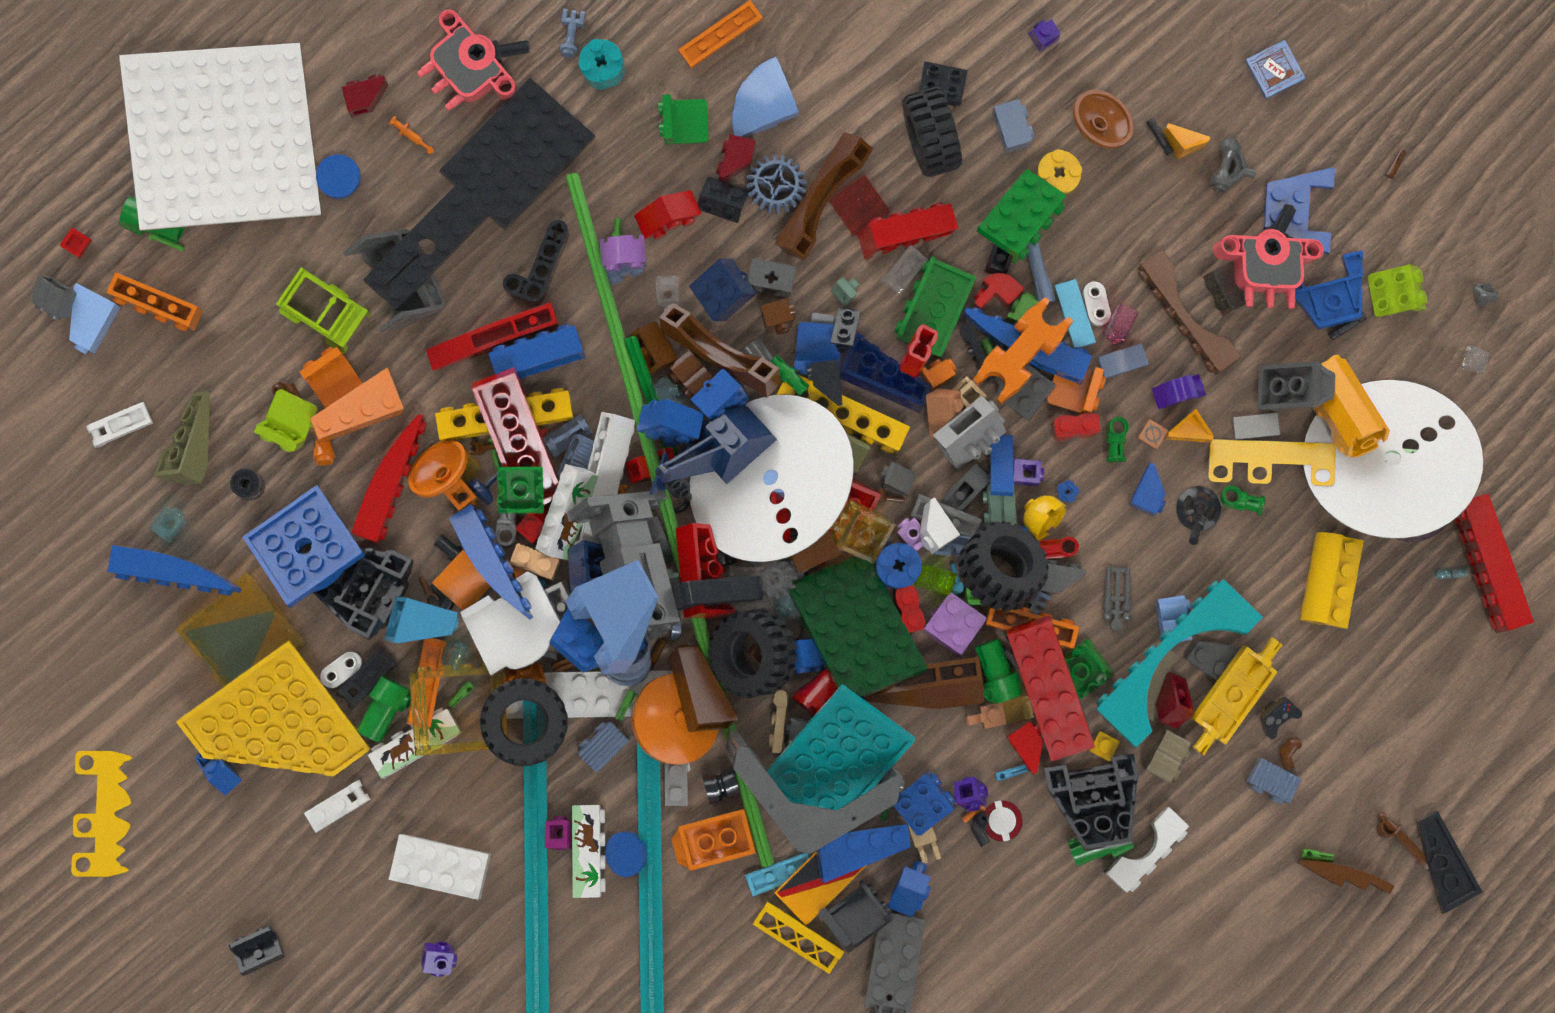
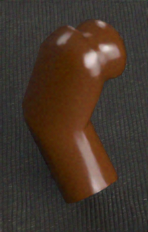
M278 382L272 386V393L274 395L278 390L283 389L302 399L294 384Z
M1291 737L1287 739L1280 748L1279 753L1284 770L1294 768L1292 756L1302 746L1301 740Z

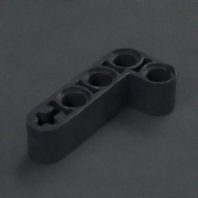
M554 220L549 224L528 278L517 274L505 276L503 288L509 296L531 305H539L544 301L569 238V230L565 222ZM559 228H562L563 234H558L556 239L558 242L557 244L556 242H554L556 238L554 230L558 231ZM548 248L556 249V254L553 257L545 256V251ZM541 268H546L548 270L547 276L543 278L538 277L537 271ZM511 281L519 282V287L516 290L508 289V284ZM535 288L540 290V295L537 298L529 297L530 290Z
M761 576L681 582L671 586L677 611L690 609L695 606L751 602L764 599Z

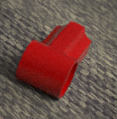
M1070 536L1039 541L1041 549H1044L1046 552L1045 559L1047 560L1070 558L1079 550L1078 541ZM1069 541L1073 544L1074 550L1072 553L1063 551V542Z

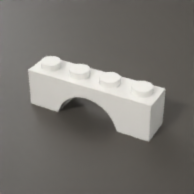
M1165 807L1150 823L1154 831V842L1146 855L1138 859H1127L1119 856L1104 872L1124 892L1127 893L1129 890L1133 892L1141 884L1139 879L1144 874L1149 875L1156 868L1155 862L1160 857L1164 859L1172 851L1170 846L1175 841L1180 842L1187 835L1186 829L1189 826L1170 807Z

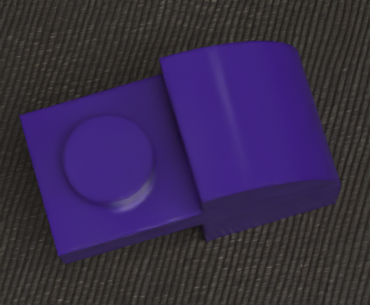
M1199 374L1180 377L1151 388L1158 410L1206 396Z

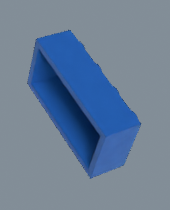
M562 325L557 328L558 331L552 333L548 331L536 334L534 339L527 340V338L516 340L514 342L515 345L509 347L500 345L493 348V352H490L489 356L495 374L515 367L519 379L585 359L586 357L575 325Z

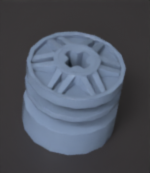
M648 637L643 638L645 643L644 649L638 652L635 661L625 673L606 675L612 682L620 686H632L639 684L647 678L651 670V649Z

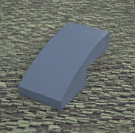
M1142 344L1097 358L1099 367L1104 369L1103 376L1106 379L1149 365Z

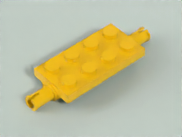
M1270 637L1263 650L1257 654L1249 647L1242 645L1197 708L1195 714L1191 717L1192 720L1204 728L1203 734L1196 744L1193 745V749L1205 756L1215 739L1225 745L1228 743L1277 674V671L1271 666V661L1283 646L1279 641Z

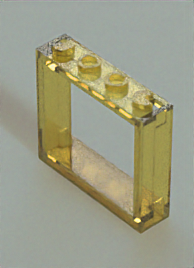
M481 663V668H474V664H462L460 669L454 670L452 665L438 666L439 671H431V667H419L418 672L409 673L415 756L489 750L484 741L429 745L425 679L490 674L485 663ZM503 669L491 676L492 692L504 684ZM505 710L502 717V728L505 735L508 737L507 717Z

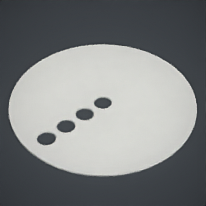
M1379 380L1361 384L1390 430L1388 439L1384 443L1382 439L1377 442L1379 446L1377 449L1360 457H1347L1344 453L1339 452L1336 447L1335 483L1332 486L1313 485L1311 483V465H1303L1307 482L1314 496L1324 509L1338 521L1354 530L1382 538L1416 537L1447 525L1458 517L1472 501L1481 480L1483 471L1482 448L1471 421L1450 399L1426 386L1399 380ZM1316 415L1306 434V443H1334L1331 439L1332 430L1322 417ZM1442 416H1451L1455 420V426L1450 430H1445L1439 426L1438 421ZM1427 427L1433 428L1437 432V438L1434 441L1427 442L1421 438V430ZM1408 439L1417 441L1419 444L1418 451L1415 453L1405 452L1402 448L1403 442ZM1389 451H1395L1400 454L1401 461L1397 465H1389L1385 462L1384 455ZM1320 469L1316 472L1315 476L1318 481L1326 482L1330 479L1328 470Z
M793 395L762 397L746 404L777 440L727 485L716 472L690 477V493L692 494L690 504L696 523L710 524L717 548L734 558L752 562H768L799 553L815 543L828 531L840 515L849 496L853 479V454L845 430L826 408L807 398ZM769 470H775L778 473V479L772 485H766L763 482V476ZM776 489H781L785 494L784 500L780 504H772L770 502V494ZM783 508L789 509L791 511L790 520L785 524L778 523L776 520L778 511ZM788 528H795L798 532L797 539L793 543H785L783 533Z

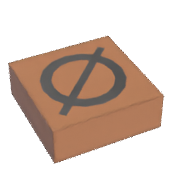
M1149 419L1137 439L1157 450L1169 430Z

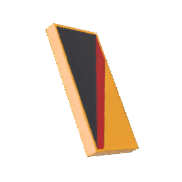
M814 852L774 893L806 926L866 866L822 883L820 882L817 855Z

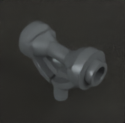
M1227 137L1219 143V151H1221L1222 155L1220 170L1212 175L1209 182L1213 186L1212 189L1218 192H1225L1231 189V186L1236 184L1243 176L1252 179L1256 176V170L1246 167L1247 162L1240 151L1242 146L1234 138ZM1233 159L1235 168L1233 172L1229 174V166L1231 160Z

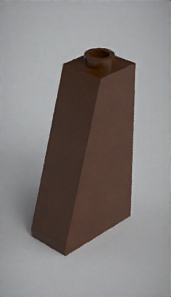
M687 644L676 647V650L669 656V661L688 732L728 729L738 721L737 715L699 647H689Z

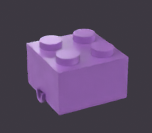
M950 592L939 608H935L931 613L932 617L922 632L959 657L969 643L971 644L976 638V633L987 618Z

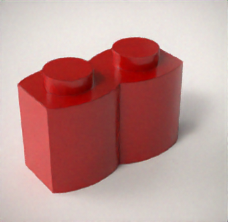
M924 324L919 326L900 362V371L914 378L920 374L931 355V349L937 341L938 332Z
M1084 413L1077 417L1064 415L1057 417L1051 423L1053 439L1058 441H1066L1074 437L1082 439L1091 438L1101 431L1099 415L1095 413Z
M912 585L897 589L894 592V604L900 612L902 622L910 634L922 631L925 627V619L922 611L918 608L919 596L916 589Z

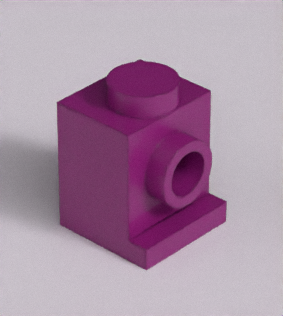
M556 816L553 821H546V849L572 850V822L568 821L567 817ZM561 830H563V837H562V838H560V836H559V832H560Z

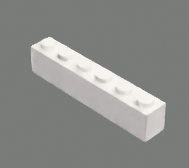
M601 412L587 470L598 475L591 497L618 494L620 480L624 473L625 460L629 454L630 440L634 434L635 420ZM589 522L582 523L575 545L582 540L601 544L600 536L593 537Z

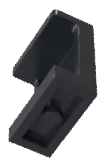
M863 880L859 882L860 887L832 908L827 910L825 907L818 912L848 954L892 921L888 915L892 911L884 901L879 903L875 897L878 895V892L871 883L866 885Z

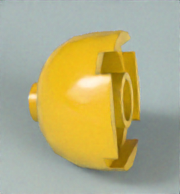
M1048 495L1040 496L1035 500L1030 499L1024 507L1026 511L1023 523L1034 538L1041 541L1050 535L1047 531L1052 526L1056 529L1066 513L1064 507L1067 506L1059 499Z

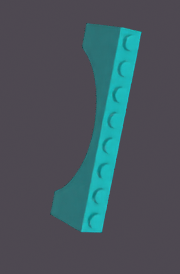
M1224 579L1219 583L1215 580L1206 589L1209 592L1206 597L1202 599L1199 596L1191 604L1193 610L1188 615L1183 613L1175 621L1177 626L1172 631L1167 629L1159 637L1162 642L1156 648L1153 645L1150 646L1143 654L1146 658L1140 664L1136 661L1127 670L1130 674L1124 680L1120 677L1111 686L1114 691L1109 696L1104 694L1096 702L1098 707L1095 711L1133 748H1137L1152 732L1147 713V694L1152 676L1163 657L1179 642L1199 633L1229 631L1246 635L1263 618Z

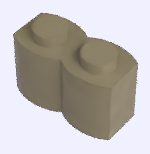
M1164 729L1144 770L1168 783L1172 779L1175 781L1181 772V768H1179L1181 761H1186L1192 751L1189 748L1191 742Z

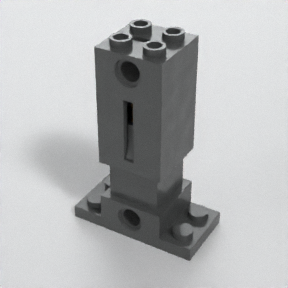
M666 490L650 495V491L587 497L567 512L568 521H578V523L589 522L593 537L600 536L605 559L600 562L603 575L634 561L640 562L659 597L644 637L649 639L661 637L663 632L672 630V626L680 622L660 543L653 544L647 523L648 520L653 518L651 510L660 507V503L667 499Z

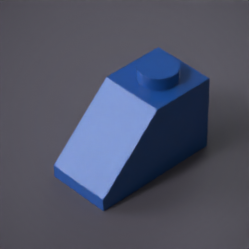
M1150 462L1140 479L1129 505L1150 516H1154L1157 512H1162L1166 501L1163 500L1165 491L1155 464Z

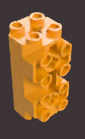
M1334 355L1328 361L1321 363L1336 375L1334 398L1318 407H1313L1317 416L1322 417L1332 430L1331 439L1339 452L1344 453L1347 457H1360L1379 447L1377 444L1379 440L1382 439L1384 443L1388 439L1390 430L1346 359H1342L1340 355Z

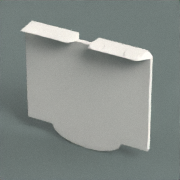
M528 571L516 579L523 588V591H521L523 597H526L532 605L530 611L534 618L531 620L502 597L494 601L490 596H486L460 612L491 676L506 667L517 670L525 668L540 659L547 652L550 646V639L560 623L538 577Z

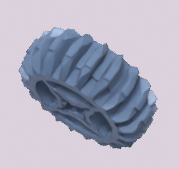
M773 154L772 161H769V158L765 156V164L758 160L756 165L759 169L751 167V172L754 175L747 176V180L752 182L747 184V189L752 190L748 193V196L750 198L756 197L753 200L754 205L761 202L759 207L761 211L767 206L768 214L772 213V208L776 209L777 215L781 213L780 208H784V211L788 213V205L790 204L792 208H796L797 204L794 200L801 202L802 197L799 194H805L806 189L801 187L806 185V180L801 179L805 173L803 171L797 172L800 169L799 164L792 167V158L786 163L785 155L781 156V160H777L776 154ZM776 169L774 175L761 177L766 171ZM783 170L792 176L795 185L784 180ZM779 176L780 185H778L774 193L773 184H775ZM758 184H762L763 187L770 190L769 199L760 192ZM792 192L787 198L777 200L780 193Z

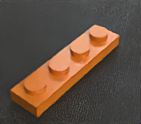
M749 0L679 48L678 52L690 69H692L762 21L763 17L751 0Z
M434 638L423 639L406 724L426 729L431 727L447 644L446 641Z

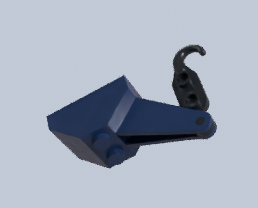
M748 406L727 410L705 426L698 444L661 464L656 469L655 474L674 498L684 499V502L679 507L673 508L675 513H680L690 506V501L692 500L690 484L685 478L716 472L727 485L777 439Z

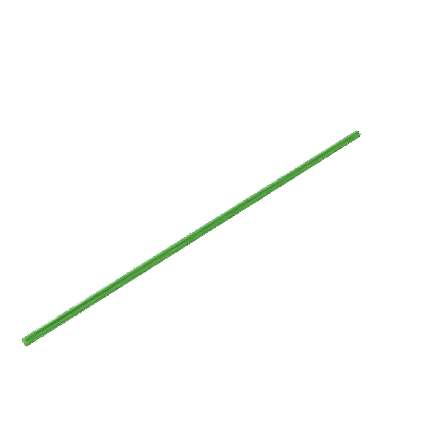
M572 173L566 176L567 185L636 428L638 429L644 403L624 342L625 337L605 267H602L601 252L580 178L577 173ZM638 432L653 484L656 476L655 471L660 465L655 442L653 439L646 438L645 434ZM665 489L667 499L660 503L659 509L680 579L676 539L678 523L669 491ZM691 618L699 649L710 667V664H712L711 658L708 656V652L711 651V646H709L710 636L705 618ZM720 682L719 685L721 686L724 694L726 695L725 689L722 687L723 683ZM735 724L728 729H722L726 742L729 730L736 731ZM734 770L760 865L762 867L770 866L774 861L756 797Z

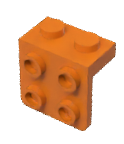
M338 347L326 349L321 353L322 357L316 361H308L302 366L303 369L300 371L304 380L309 383L325 408L363 384Z
M1095 367L1093 371L1087 369L1081 385L1054 375L1052 382L1056 387L1048 396L1047 403L1080 414L1091 413L1092 410L1096 411L1100 398L1096 397L1098 389H1103L1106 377L1103 376L1104 369Z

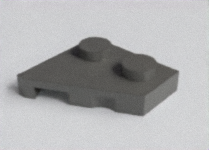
M1197 641L1185 660L1217 682L1241 647Z

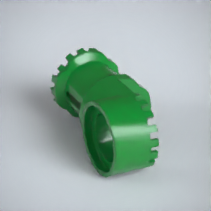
M1115 417L1106 424V443L1108 444V458H1106V462L1114 463L1115 461L1117 463V460L1118 462H1126L1124 443H1126L1129 424L1123 417ZM1115 421L1120 422L1123 426L1120 434L1114 432L1112 428Z
M1228 486L1222 491L1220 502H1222L1224 507L1238 511L1256 512L1259 516L1262 515L1264 509L1262 506H1265L1263 504H1265L1266 500L1265 496L1248 495L1247 492L1241 491L1236 486ZM1226 492H1234L1237 500L1229 502L1225 497Z

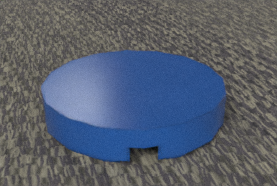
M335 154L328 156L317 168V185L330 198H347L360 185L361 174L359 167L353 159L345 155Z
M623 831L616 833L607 842L605 850L607 864L618 876L629 877L637 875L647 862L645 843L634 832Z

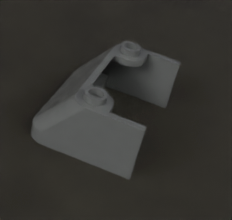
M403 229L366 235L343 253L345 256L361 253L364 262L370 267L375 268L410 231ZM418 243L417 249L421 254H423ZM433 274L397 311L394 308L391 309V320L379 328L380 332L406 327L438 312L445 306L444 296Z

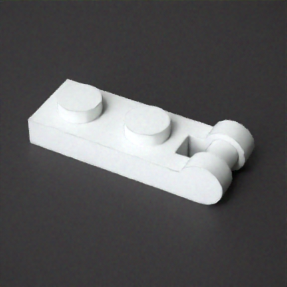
M141 402L91 423L86 428L88 433L92 434L94 439L92 443L97 448L151 425L153 421L146 404ZM105 427L107 434L102 436L100 430Z
M360 780L304 813L315 833L371 800L369 795L363 792L361 788L363 785ZM352 792L357 798L354 802L348 796Z

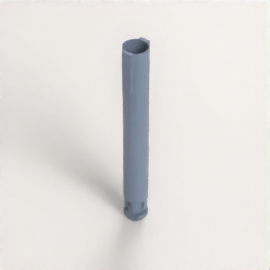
M1039 242L1035 246L1031 244L1028 248L1030 251L1027 257L1033 276L1032 283L1036 299L1040 302L1046 297L1049 300V304L1055 302L1050 278L1047 277Z

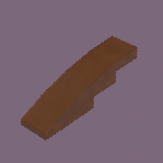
M1299 859L1297 864L1339 887H1342L1344 881H1347L1361 890H1366L1370 884L1384 893L1391 894L1394 885L1374 875L1351 867L1313 860Z

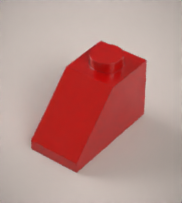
M552 501L544 504V513L527 514L515 528L534 546L541 534Z
M1027 722L1006 738L1031 775H1034L1038 772L1043 739L1041 738L1042 733L1036 723L1032 725L1031 722Z

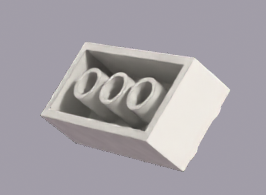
M399 834L389 880L479 900L482 896L491 854Z

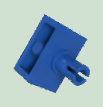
M915 861L912 869L904 867L887 906L890 909L913 917L916 910L921 911L924 901L931 890V887L928 886L930 877L925 875L927 870L925 863Z

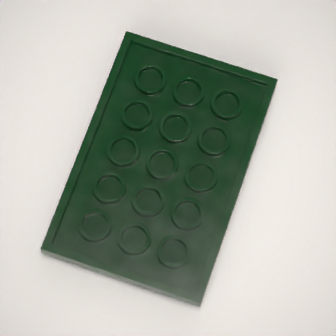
M867 552L786 584L785 588L837 689L843 684L863 698L927 670V666L908 629L902 622V618L886 587L878 578L875 566Z

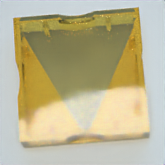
M245 572L233 582L241 588V593L232 592V596L220 594L211 604L197 611L175 629L191 650L206 663L212 676L222 688L288 640L291 641L297 651L307 644V641L249 572Z

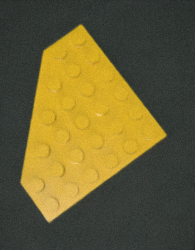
M290 640L176 721L205 759H222L233 763H247L262 767L283 768L297 772L335 776L371 750L370 746L361 734L356 731L355 726Z

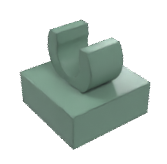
M842 277L833 286L831 292L846 307L856 297L857 293L855 290L859 283L854 278L847 282Z

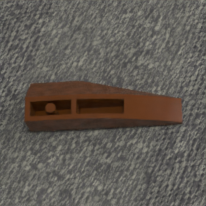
M979 657L926 664L927 670L862 699L873 703L931 709L984 703Z

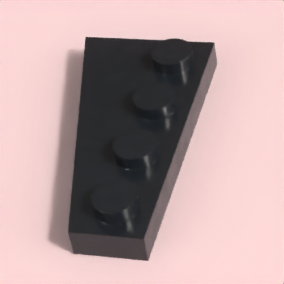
M1435 811L1417 821L1418 832L1441 914H1445L1483 891L1439 812Z

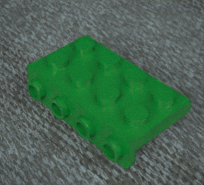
M1026 168L978 226L976 232L1012 255L1011 262L1016 264L1019 259L1023 261L1026 258L1031 244L1035 246L1042 236L1040 233L1043 230L1047 231L1054 222L1053 217L1055 215L1060 216L1066 207L1063 203L1067 195Z
M932 256L930 261L925 260L921 272L924 273L921 281L916 280L912 290L916 294L912 301H907L903 312L907 313L904 321H898L894 332L898 333L896 340L908 345L922 324L936 330L938 338L931 349V355L941 359L976 277L938 261L936 257Z

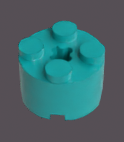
M593 39L582 49L579 55L581 73L591 87L604 90L618 85L625 74L624 59L620 49L613 42L604 39ZM599 63H606V65H601L600 67L598 66Z

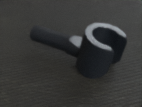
M431 584L430 588L442 599L438 606L451 611L454 602L435 585Z

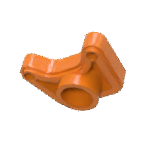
M538 662L517 670L507 667L503 683L514 679H534L546 684L542 665Z

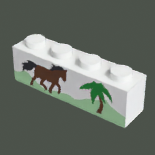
M565 464L535 549L547 556L568 560L567 550L574 546L582 523H578V521L569 522L567 512L587 497L592 496L598 475L585 468Z
M441 707L434 711L429 729L411 725L412 729L405 734L403 730L391 737L393 741L384 745L382 742L371 748L372 753L368 757L380 778H387L462 734L463 732L450 709L443 710Z
M572 805L573 898L601 897L602 892H606V879L601 877V869L606 868V857L601 855V846H605V832H601V823H605V809L601 810V805Z

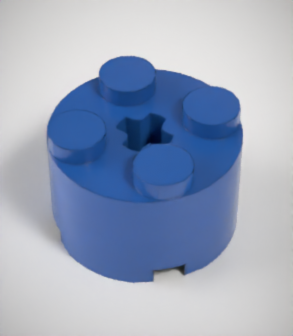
M894 543L885 547L878 554L874 566L876 574L884 586L897 590L910 586L918 579L921 574L922 564L920 556L914 548L908 544ZM895 561L902 563L901 572L898 569H893L892 566L895 565Z

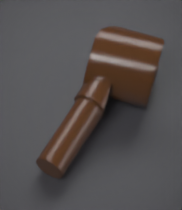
M470 443V445L476 446L475 452L470 453L471 455L483 456L486 451L496 449L494 444Z
M876 489V491L882 494L878 503L886 501L905 502L903 497L886 496L885 489Z
M418 577L426 594L425 603L430 604L428 601V596L430 595L435 596L438 602L439 597L431 591L424 577Z
M754 643L749 649V654L761 664L760 646Z

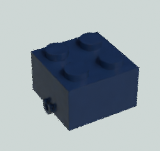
M719 258L689 285L713 322L727 321L757 294L747 280L748 275L739 269L732 258Z
M582 540L567 550L571 592H573L575 587L603 575L600 562L605 559L602 544Z

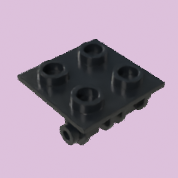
M924 62L919 91L932 87L940 88L947 99L948 105L954 107L956 105L961 106L968 70Z

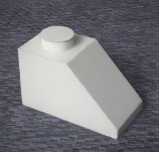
M935 497L924 506L919 535L923 546L931 554H934L960 535Z

